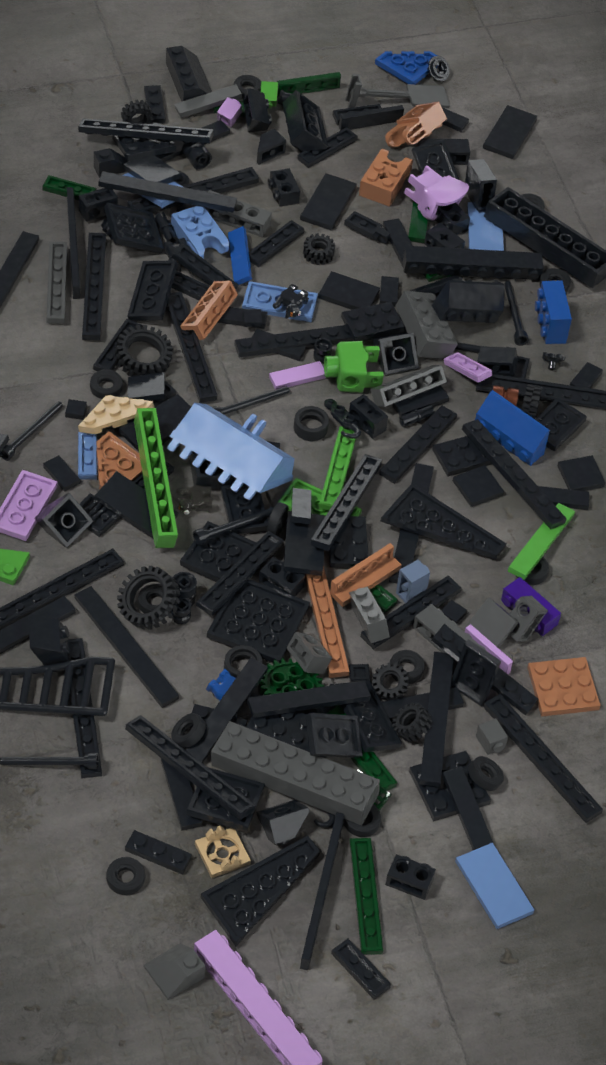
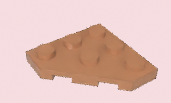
M110 431L96 442L99 489L103 487L116 471L131 481H134L142 474L139 453Z

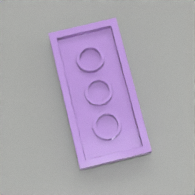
M22 470L0 507V533L27 541L37 523L34 518L47 506L57 488V481Z

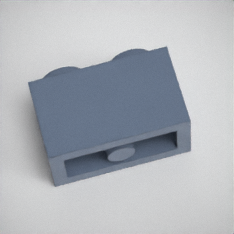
M416 560L400 569L396 594L404 603H407L427 589L430 576L428 567L419 560Z

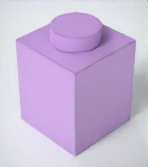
M227 97L217 111V120H222L225 125L232 127L242 113L240 102Z

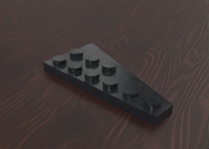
M413 483L385 512L380 522L492 559H496L507 544Z
M307 835L201 893V899L235 947L319 856L320 850Z

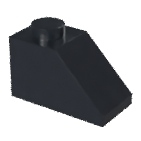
M272 129L261 134L257 152L258 165L285 153L286 139L277 130Z
M110 148L94 151V169L99 178L102 172L113 174L127 172L123 169V164L128 161L123 155Z

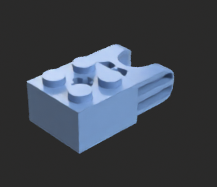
M194 206L171 214V224L175 236L178 239L185 238L191 250L203 259L205 248L216 249L220 254L229 251L227 237L205 207Z

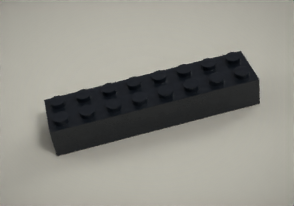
M509 187L488 201L484 214L486 219L536 252L542 253L545 258L586 285L594 288L606 278V250Z

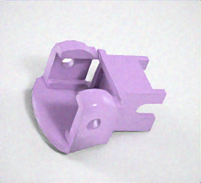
M425 166L423 174L418 177L411 174L408 182L415 187V191L407 187L404 194L418 204V209L426 219L433 221L437 218L436 211L438 206H446L455 202L459 205L462 198L467 194L469 186L450 175L442 177L429 166Z

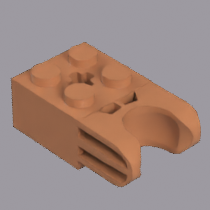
M439 101L416 105L397 120L398 125L385 136L387 145L390 148L399 147L405 142L407 145H413L421 139L430 136L434 129L441 127L447 118Z
M381 149L361 179L359 196L390 207L412 170L413 159L405 157L400 162H392L387 157L389 151Z

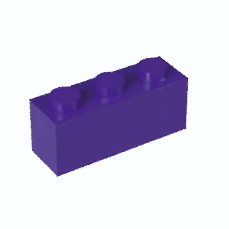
M521 577L503 588L501 601L511 610L514 609L515 602L522 596H533L548 610L534 630L541 636H544L559 624L561 612Z

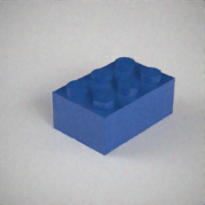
M542 281L541 287L537 290L538 301H535V311H538V324H541V337H544L545 344H566L572 318L563 281Z

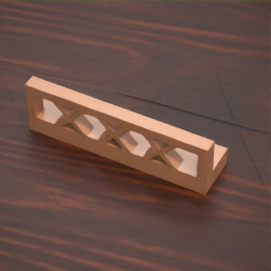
M214 281L181 324L182 330H194L198 339L204 340L238 295L232 282Z
M391 543L333 579L330 589L331 597L344 607L351 602L349 592L367 586L370 590L398 572L402 564L393 557L394 546Z

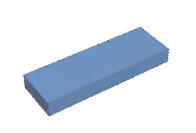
M78 432V477L80 480H97V434Z

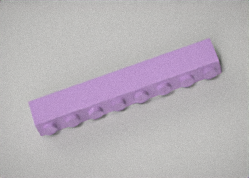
M214 930L194 943V951L205 964L206 970L282 1065H322L320 1053L310 1047L306 1036L297 1031L293 1020L289 1016H285L280 1004L276 1000H272L268 995L265 985L259 984L255 979L252 969L242 963L241 956L237 951H233L230 948L229 942L224 935H220L217 930Z

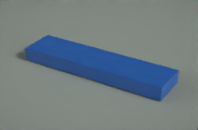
M244 226L228 232L233 280L239 285L252 280L247 234Z

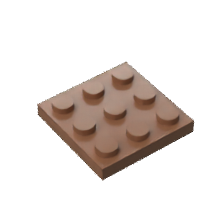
M586 657L528 663L527 668L535 696L538 698L537 703L541 717L600 709V702Z

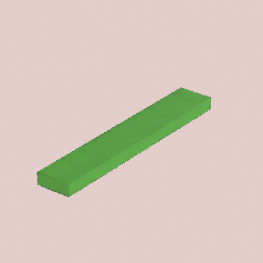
M342 426L339 427L319 503V508L330 510L344 487L356 438L344 437L341 434L342 431L349 434L354 432L344 429Z
M558 503L556 507L567 518L565 524L550 530L543 522L511 563L508 572L525 580L572 519L575 511Z

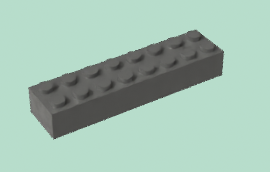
M229 721L211 750L212 766L240 777L265 783L264 787L331 814L336 815V812L343 813L344 819L361 826L379 795V779L323 757L310 756L308 751Z

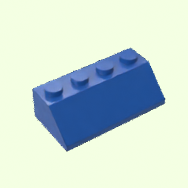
M492 390L476 413L475 420L478 419L506 450L512 452L520 460L531 466L544 455L550 430Z

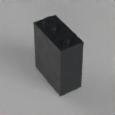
M484 159L468 160L465 183L469 186L467 195L476 210H486L488 201L495 197L497 178Z

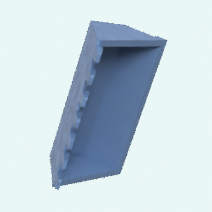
M194 403L170 435L172 441L167 446L169 451L174 452L182 444L185 446L180 454L182 459L186 460L192 452L198 454L192 463L196 468H199L205 460L211 462L205 470L207 475L212 476L219 467L223 470L218 478L220 483L225 484L230 476L235 477L236 480L232 484L231 490L238 492L243 484L249 486L244 494V498L247 500H251L256 492L262 493L293 480L292 472L295 458L259 437L266 426V421L263 419L252 432L250 431L257 419V416L254 414L250 415L244 425L241 426L207 404Z

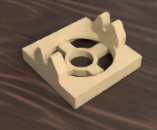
M219 825L216 831H213L211 828L206 833V837L195 840V846L211 878L251 864V860L236 830L233 828L224 830ZM227 839L235 845L227 847L222 845L220 840ZM213 842L216 849L214 853L207 855V848ZM223 849L229 855L226 858H220L217 856V851ZM239 852L238 857L234 855L230 860L231 854ZM217 860L222 863L221 865L215 864L212 861Z

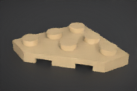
M107 395L78 425L79 432L98 434L102 432L103 428L109 426L116 428L128 424L127 420L135 418L137 408H154L153 401Z

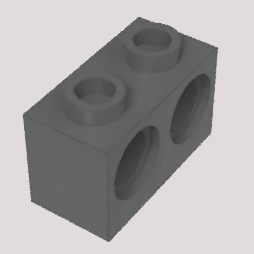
M533 596L520 597L515 602L512 612L509 613L519 622V629L516 625L509 635L517 642L527 641L548 610Z
M295 632L287 646L291 655L302 669L308 673L324 674L332 660L330 654L314 634Z

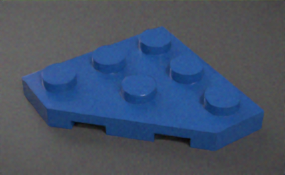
M385 51L375 59V64L407 84L415 85L430 74V71L427 70L429 67L427 63L430 61V58L437 55L431 51H424V54H415L414 51H401V54H392V51Z

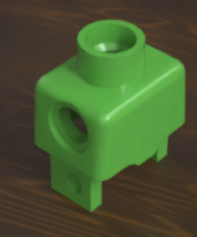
M362 341L339 342L335 356H325L324 376L336 378L337 388L341 392L363 393L364 388H375L382 385L383 372H367L366 370L367 362L378 361L379 346H363Z

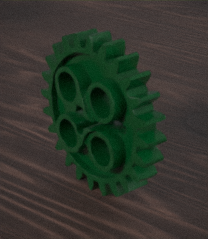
M282 658L280 663L274 660L273 665L268 663V671L258 684L260 688L259 693L264 695L324 687L322 684L323 679L318 678V673L305 672L298 662L293 663L291 658L288 662H285Z

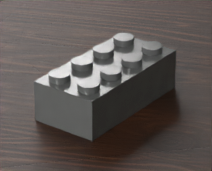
M404 291L395 306L407 333L414 334L418 357L445 359L450 356L458 344L448 322L440 321L431 306L436 299L435 294Z

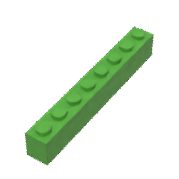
M137 408L134 425L155 548H174L178 533L156 408Z

